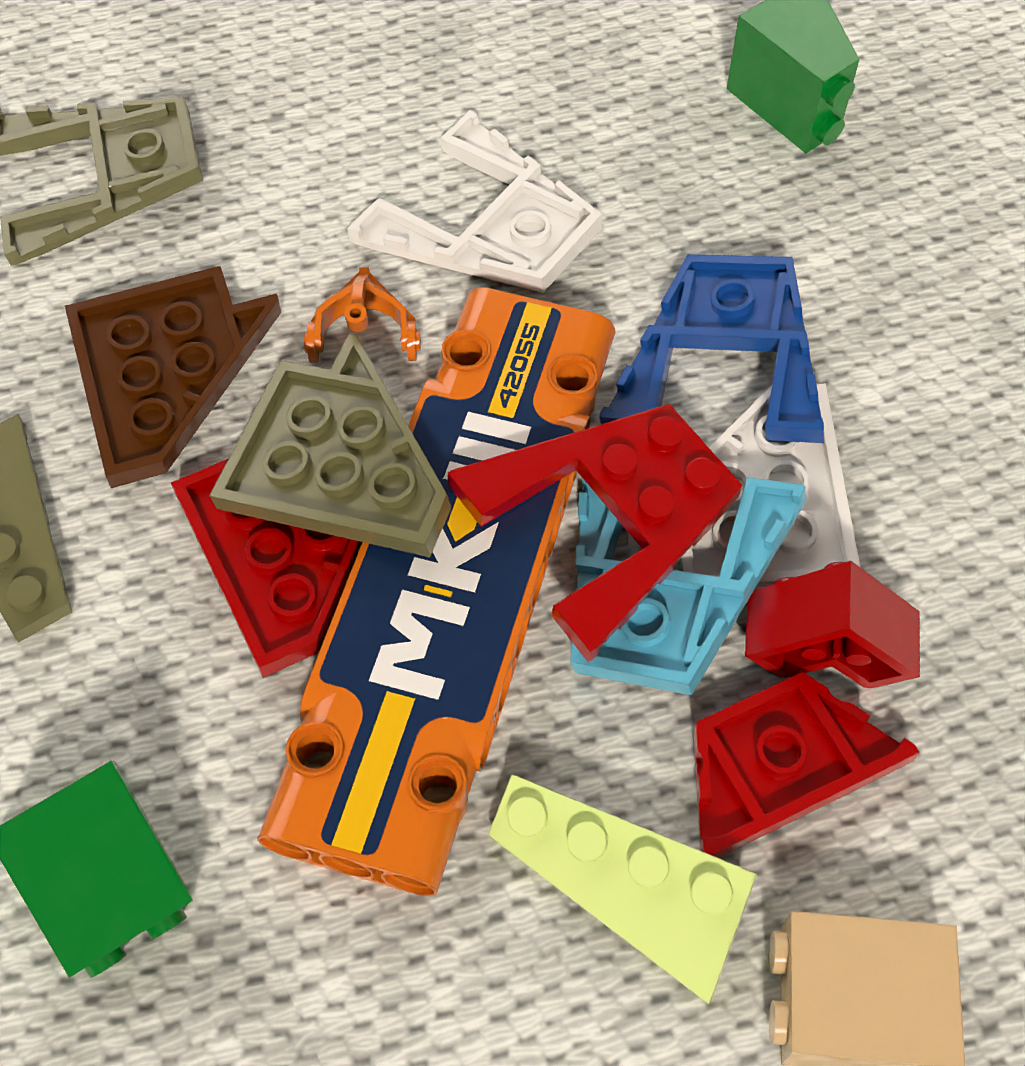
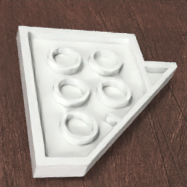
M826 383L816 384L821 417L824 422V444L767 440L766 420L772 386H770L709 447L743 486L736 501L694 547L692 545L679 559L680 571L719 577L747 477L805 485L807 495L805 505L755 589L771 585L780 578L798 577L824 569L826 565L833 562L852 561L860 567ZM628 533V547L639 546L637 542L632 538V536Z

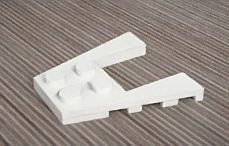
M469 110L440 138L442 151L509 186L459 237L381 198H378L347 228L350 242L363 247L544 293L601 231L602 214L560 180L553 183L541 173L540 164L530 156L523 159L509 147V140L496 129L488 131L479 123L478 115Z

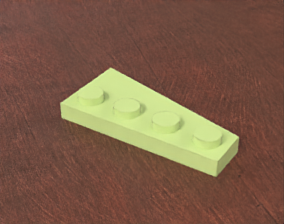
M512 774L488 836L709 1004L716 990L757 874Z

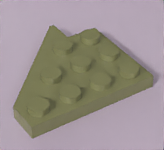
M351 333L348 334L331 370L280 360L209 495L215 507L220 510L426 557H431L451 510L448 496L359 338L356 334Z

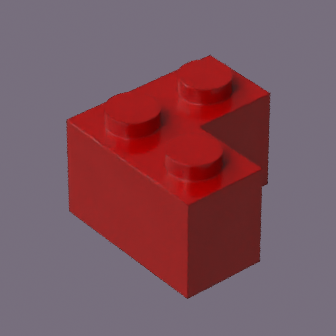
M833 562L826 565L824 569L798 577L780 578L771 585L754 589L748 599L745 657L780 678H788L801 672L809 673L829 667L835 668L863 688H876L919 678L920 611L854 562Z

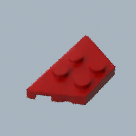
M801 672L695 723L693 739L700 851L720 858L914 762L920 751L914 743L906 738L899 743L870 724L868 720L871 715L851 702L838 700L830 693L826 686L806 673Z

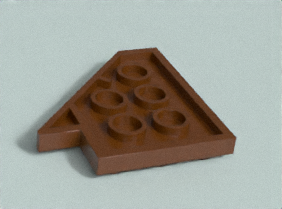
M221 266L65 305L105 476L111 488L168 472L282 313L277 293L233 305Z

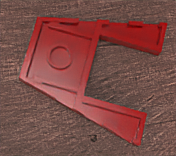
M670 404L448 472L447 485L482 527L576 470L642 548V550L553 605L551 616L587 662H590L597 656L600 647L617 628L620 630L637 611L638 605L657 584L660 585L674 570L675 564L692 545L694 547L736 501L743 486Z

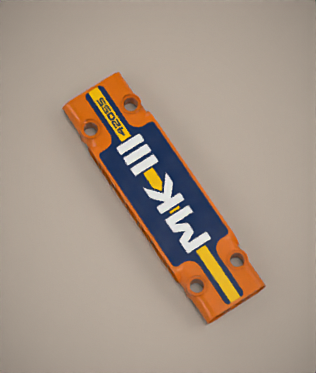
M477 288L469 292L454 332L447 336L442 343V363L436 379L428 378L425 382L408 424L444 488L451 505V510L431 557L362 542L303 694L300 708L302 724L292 732L287 740L285 750L287 763L257 838V841L263 847L282 856L421 896H436L459 823L467 812L468 795L476 771L481 772L485 765L577 475L575 470L481 527L447 485L448 472L590 428V416L595 408V396L616 333L614 325L603 315L490 288ZM324 751L333 754L330 762L323 767L315 769L303 765L307 757L313 753ZM437 784L447 785L455 791L453 797L442 803H431L424 799L423 794L428 788Z

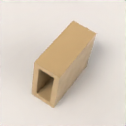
M791 911L781 927V932H772L769 946V967L771 973L781 974V1001L772 1000L769 1038L771 1044L781 1045V1065L965 1066L956 925Z

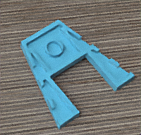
M747 477L719 577L673 570L660 585L657 584L638 605L637 611L620 630L617 628L600 647L599 653L593 660L587 662L571 642L570 663L574 672L692 695L805 505L807 499L805 485ZM583 478L582 492H579L578 502L580 533L579 545H576L575 561L578 570L577 590L622 562L612 560L623 526Z

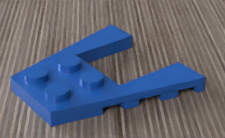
M688 254L661 302L662 311L655 324L648 325L640 340L641 349L631 366L626 365L616 383L617 393L609 407L602 408L599 415L600 423L604 424L662 406L673 348L777 352L766 420L767 440L824 444V422L819 407L818 390L811 364L809 342L803 321L793 257Z

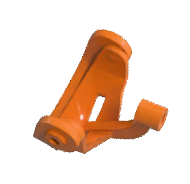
M359 267V272L339 292L328 298L316 309V315L311 319V322H308L307 332L304 333L305 353L308 354L309 362L318 363L319 353H323L324 340L328 327L336 319L345 315L348 328L353 332H362L369 324L366 309L380 311L392 317L400 325L401 349L408 352V361H417V351H421L420 331L416 329L414 316L370 273L369 267Z

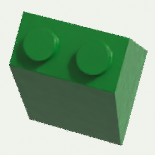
M764 0L738 17L726 89L807 154L822 143L824 145L833 143L842 133L845 126L843 119L848 101L855 89L853 82L860 59L828 0Z
M115 761L107 762L0 825V860L69 978L83 969H86L90 978L102 973L127 955L122 946L144 931H147L151 939H155L187 918L182 907L193 901L192 895Z

